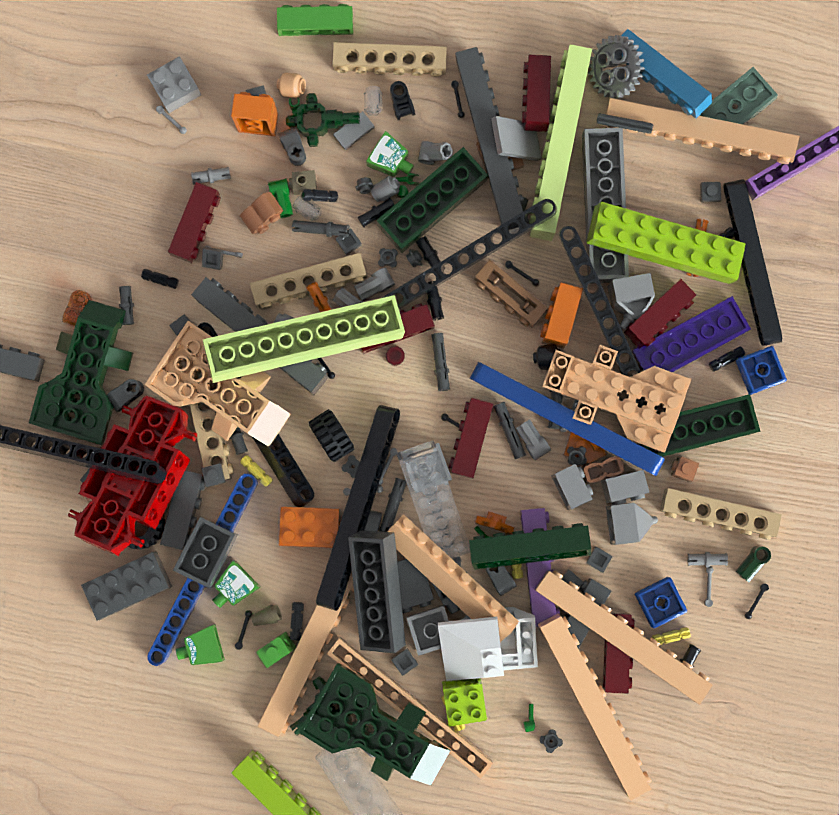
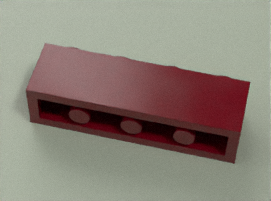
M529 54L528 62H524L523 73H527V78H523V90H526V95L522 97V106H525V112L522 111L521 123H525V131L547 132L550 112L551 56Z
M198 182L195 183L168 250L171 256L191 264L193 259H197L200 251L198 249L200 242H204L206 238V227L212 223L214 214H212L215 207H218L221 200L218 190Z
M680 279L640 316L624 334L639 349L644 345L648 347L656 340L653 336L657 332L661 335L668 328L666 324L670 320L672 322L676 321L681 316L679 312L683 308L687 310L694 304L692 299L696 294Z
M416 304L411 307L412 310L407 312L404 310L399 311L405 330L403 338L361 348L363 354L434 329L435 325L427 304Z
M471 398L470 402L466 401L463 411L467 413L465 421L461 420L458 429L462 433L460 439L456 438L453 448L457 450L455 458L451 457L448 466L452 474L471 479L474 478L493 408L492 403Z
M610 613L616 618L620 615L628 621L626 625L632 629L634 628L635 620L631 614ZM605 640L603 689L606 693L628 694L629 689H632V677H629V669L633 668V658Z

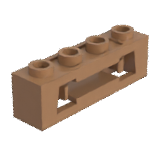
M490 259L474 278L476 281L475 285L482 291L486 289L495 302L499 303L500 301L504 304V309L511 315H517L520 318L519 322L525 327L530 326L533 328L548 309V307ZM499 278L502 280L501 283L523 302L527 301L522 309H520V305L499 287H494L499 282Z

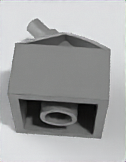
M651 273L614 279L607 286L612 309L624 315V319L620 323V327L626 330L630 323H633L634 320H637L644 314L655 297Z
M635 503L606 506L611 545L640 542L650 527L658 522L656 516L649 515Z

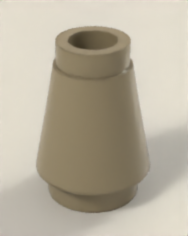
M269 605L251 615L254 626L274 624L282 619V615L277 605Z

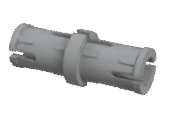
M229 167L213 170L208 168L207 171L191 172L193 185L196 182L214 183L217 180L231 179Z
M705 552V554L687 555L688 566L705 565V567H710V565H728L727 553L710 554V552Z

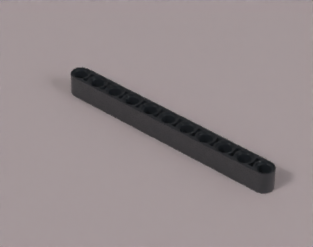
M550 199L538 202L382 298L396 296L398 293H401L403 301L400 304L397 303L398 309L403 308L552 218L557 212L556 204ZM547 203L552 204V212L545 214L543 206ZM535 214V222L528 224L526 222L527 215ZM512 224H518L519 231L516 234H511L509 231ZM495 234L502 235V241L499 244H494L493 242ZM479 244H484L486 247L483 254H478L476 251ZM462 254L469 256V261L466 264L460 262ZM446 264L452 265V272L450 274L444 273L443 269ZM433 273L436 276V281L433 284H429L427 277ZM417 283L420 287L419 292L413 294L411 287Z
M572 226L563 227L559 232V238L609 348L618 351L615 361L621 374L627 376L631 370H635L637 374L640 373L639 366L578 232ZM566 229H570L573 232V238L568 241L563 238V232ZM574 247L581 249V255L578 258H574L571 255V250ZM582 265L589 267V273L585 276L579 273V268ZM595 282L597 284L596 292L589 293L587 290L588 284ZM598 300L605 302L603 310L599 311L596 309L595 304ZM606 318L613 319V325L610 328H605L603 325ZM615 335L621 337V342L618 345H613L611 342L612 337ZM622 353L629 354L627 362H620L619 357ZM641 397L639 400L636 399V403H638L637 406L639 408H641L643 405L646 406V402L644 401L645 399L643 397Z
M203 322L197 326L212 337L218 336L209 323ZM278 434L271 444L275 447V450L252 437L292 503L297 507H304L312 501L314 491L280 435ZM280 461L285 463V467L281 465ZM290 477L295 480V483L291 481Z
M379 405L376 410L316 599L318 606L337 611L342 603L352 571L348 537L360 530H365L400 419V410L398 408Z
M0 425V447L155 484L162 483L167 475L166 470L152 460Z

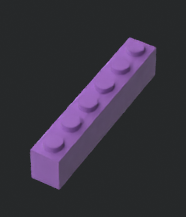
M839 126L797 150L793 163L781 164L776 162L749 178L745 183L752 201L838 151Z
M545 508L520 510L522 531L524 533H530L533 529L544 528V531L547 530L546 523H549L548 511L545 512ZM554 560L526 563L531 614L535 615L536 627H539L538 624L557 613L560 614L559 608H556L554 603L534 590L547 570L553 571L551 570V562H554Z

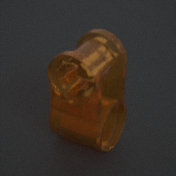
M76 290L71 294L63 314V323L72 326L76 325L77 318L87 304V301H92L89 293ZM82 297L84 298V301L80 302L78 298Z

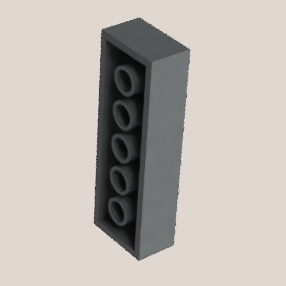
M360 530L348 537L360 650L396 653L406 645L395 533Z

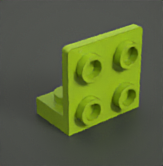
M481 678L442 681L449 726L487 720Z

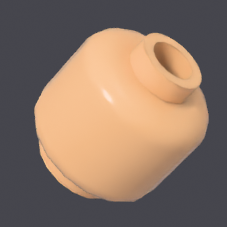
M285 72L277 80L276 86L283 97L299 98L305 92L306 82L298 73Z

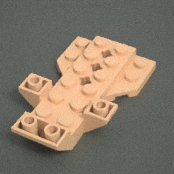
M187 321L145 383V386L175 407L200 402L208 405L216 411L211 430L226 441L229 440L235 429L239 427L247 434L270 446L291 416L289 412L261 394L271 376L261 371L244 375L240 379L236 377L215 382L218 387L213 389V382L203 346V339L211 338L212 336L192 322ZM182 361L186 362L187 364L185 368L181 364ZM202 371V377L198 378L197 372Z
M602 345L598 347L593 364L555 350L542 387L579 401L573 419L591 425L597 408L613 413L620 422L628 440L665 453L691 382L690 378L656 366L632 377L614 372L611 369L618 351ZM627 392L628 399L624 398L623 401H620L617 393ZM641 397H643L645 399L644 401L646 402V406L643 405L641 408H639L637 406L638 403H636V399L639 400ZM662 404L665 412L657 414V410H654V407Z

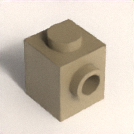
M315 170L292 172V178H289V188L293 189L294 195H302L304 189H309L311 192L312 190H317Z

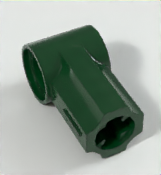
M754 546L735 572L744 580L750 582L762 566L770 561V550L764 546ZM762 549L765 556L763 559L758 560L756 554Z

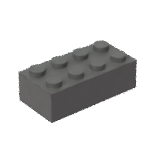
M151 552L81 585L97 621L172 587L157 552Z

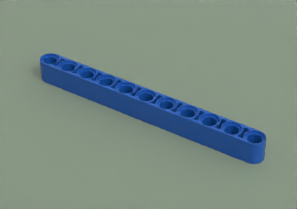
M480 362L477 363L469 378L654 476H657L665 461V458L594 421L589 425L573 419L575 411Z
M251 474L241 475L216 524L234 532L257 487L258 481L255 476ZM247 477L253 480V484L249 488L243 485V481ZM238 494L244 497V502L241 505H237L234 501ZM231 511L234 513L235 519L229 523L225 516ZM187 578L147 657L150 664L158 666L166 662L205 586L198 583L199 588L194 592L190 589V583L193 580ZM183 598L188 599L190 602L188 609H184L181 606ZM174 616H178L180 618L181 623L179 626H174L172 624V618ZM165 633L171 636L170 644H166L163 641ZM155 651L161 652V661L154 659Z

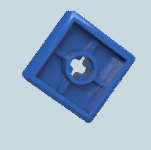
M774 346L764 348L736 360L750 395L787 381ZM759 367L765 369L762 374L757 371Z
M666 577L635 593L651 628H657L687 613V608L671 577ZM658 598L665 599L663 607L657 606Z

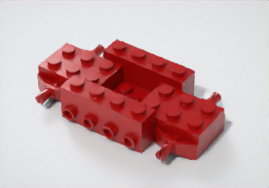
M147 395L134 408L126 405L123 406L122 413L131 416L129 430L114 424L108 432L107 439L101 449L155 461L166 470L165 480L162 483L155 484L90 468L89 474L82 483L78 493L90 501V503L80 513L73 509L69 511L72 514L68 513V517L77 521L74 536L116 556H119L120 552L130 544L140 548L143 546L141 543L144 544L145 540L135 536L136 521L156 530L190 462V459L179 449L174 448V445L184 437L193 441L197 438V433L188 430L189 416L184 410Z

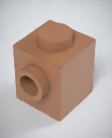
M682 456L677 457V459L673 460L670 468L672 470L671 476L692 482L699 463Z

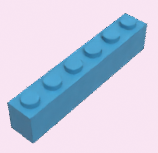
M627 29L621 35L628 37V40H634L633 45H639L637 51L642 52L639 58L644 59L640 66L645 68L640 70V74L643 75L641 78L645 82H650L654 85V88L659 93H664L668 96L670 102L673 104L677 103L682 107L684 113L697 118L712 104V93L632 31Z

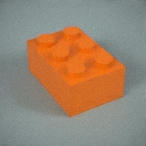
M247 92L234 94L231 117L238 132L276 137L278 112L273 98L266 94L252 96Z
M560 282L558 287L554 288L550 298L553 304L549 305L545 316L548 322L547 324L544 323L540 337L543 338L542 343L547 345L554 344L561 349L566 347L583 288Z
M281 507L279 546L333 548L340 526V509Z

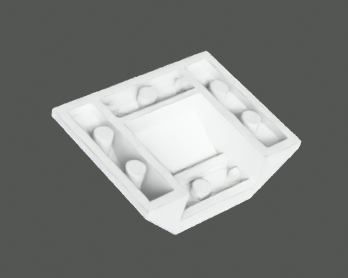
M506 607L505 609L519 622L512 633L500 642L503 669L513 670L538 667L535 615L515 607ZM465 616L461 620H468L471 618L469 616Z
M497 617L438 622L446 681L504 676Z

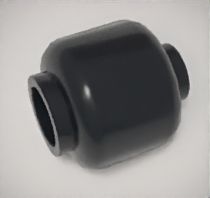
M554 344L539 346L537 352L533 353L534 364H538L541 370H549L555 350L561 351V349H558Z

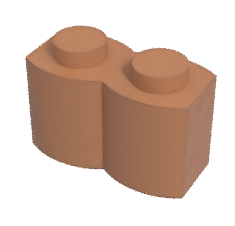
M267 192L260 195L240 214V217L252 234H262L269 229L268 225L280 219L283 209L272 193Z
M611 457L600 463H591L582 468L585 474L583 479L585 483H595L605 477L620 475L624 472L621 458Z

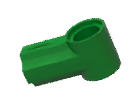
M287 178L268 182L270 192L283 209L280 218L293 215Z

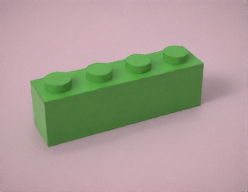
M322 4L319 7L283 5L277 8V31L279 36L353 35V8L347 4H339L338 6Z

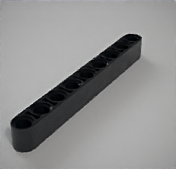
M741 179L724 183L723 188L732 228L736 232L735 240L746 243L741 266L759 341L762 346L780 343L783 339L745 180Z

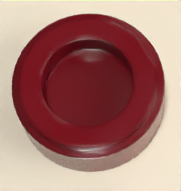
M392 346L386 352V360L393 366L400 365L405 359L403 349L398 346Z

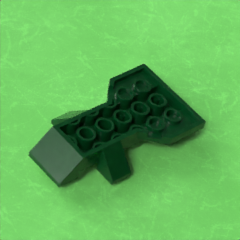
M89 300L77 318L73 335L61 331L56 350L67 354L63 371L54 379L38 387L29 424L103 445L113 411V406L102 387L107 368L109 366L129 371L133 352L114 347L118 329L122 327L126 310ZM80 376L86 377V380L82 382ZM79 394L80 400L74 398V395ZM74 412L75 418L69 417V413Z
M340 663L336 664L299 731L301 735L332 754L360 747L376 757L370 771L386 781L389 780L395 769L410 779L432 785L451 751L437 741H432L415 731L426 714L424 710L409 702L398 719L379 709L373 684ZM333 704H339L340 710L334 711L335 707ZM353 713L356 715L357 719L354 722L351 721L352 717L350 716V714L352 715ZM366 724H372L374 731L368 732Z

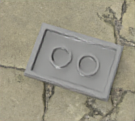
M499 116L491 118L498 155L534 161L542 159L537 131H525V123H521V120Z

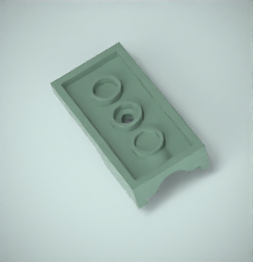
M752 67L713 99L712 104L699 116L744 125L776 100L778 94L757 70ZM733 105H737L738 108H737V109H733L732 106H733Z

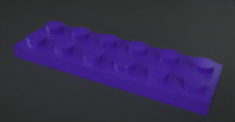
M732 296L656 337V340L648 347L644 345L640 349L632 350V353L642 371L656 366L674 372L748 332L751 328Z

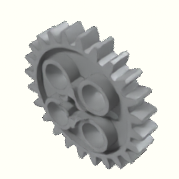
M621 35L608 36V39H602V43L596 44L598 50H592L595 55L590 57V60L593 61L592 64H589L592 71L588 72V74L593 75L590 82H596L593 88L599 89L598 93L604 94V97L623 98L624 95H630V91H635L634 85H640L637 79L638 77H643L640 74V70L645 68L640 66V63L644 62V59L639 58L642 52L637 51L639 45H633L634 40H628V37ZM629 63L628 66L616 67L619 64ZM607 67H616L613 68V70L603 71V69Z

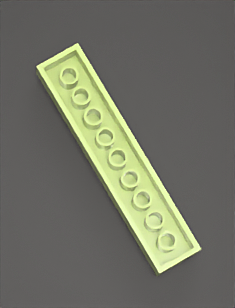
M570 44L568 51L564 50L561 69L553 104L556 105H553L549 122L553 123H549L546 140H549V142L546 141L543 149L542 158H545V160H542L538 176L542 177L538 178L535 194H538V197H534L532 204L533 206L544 199H550L556 204L557 212L552 218L530 230V237L552 241L556 232L592 52L591 48ZM547 203L543 206L545 214L552 212V204ZM535 214L531 215L528 224L535 222Z
M395 295L203 339V346L212 382L215 383L401 339L404 336L405 330Z

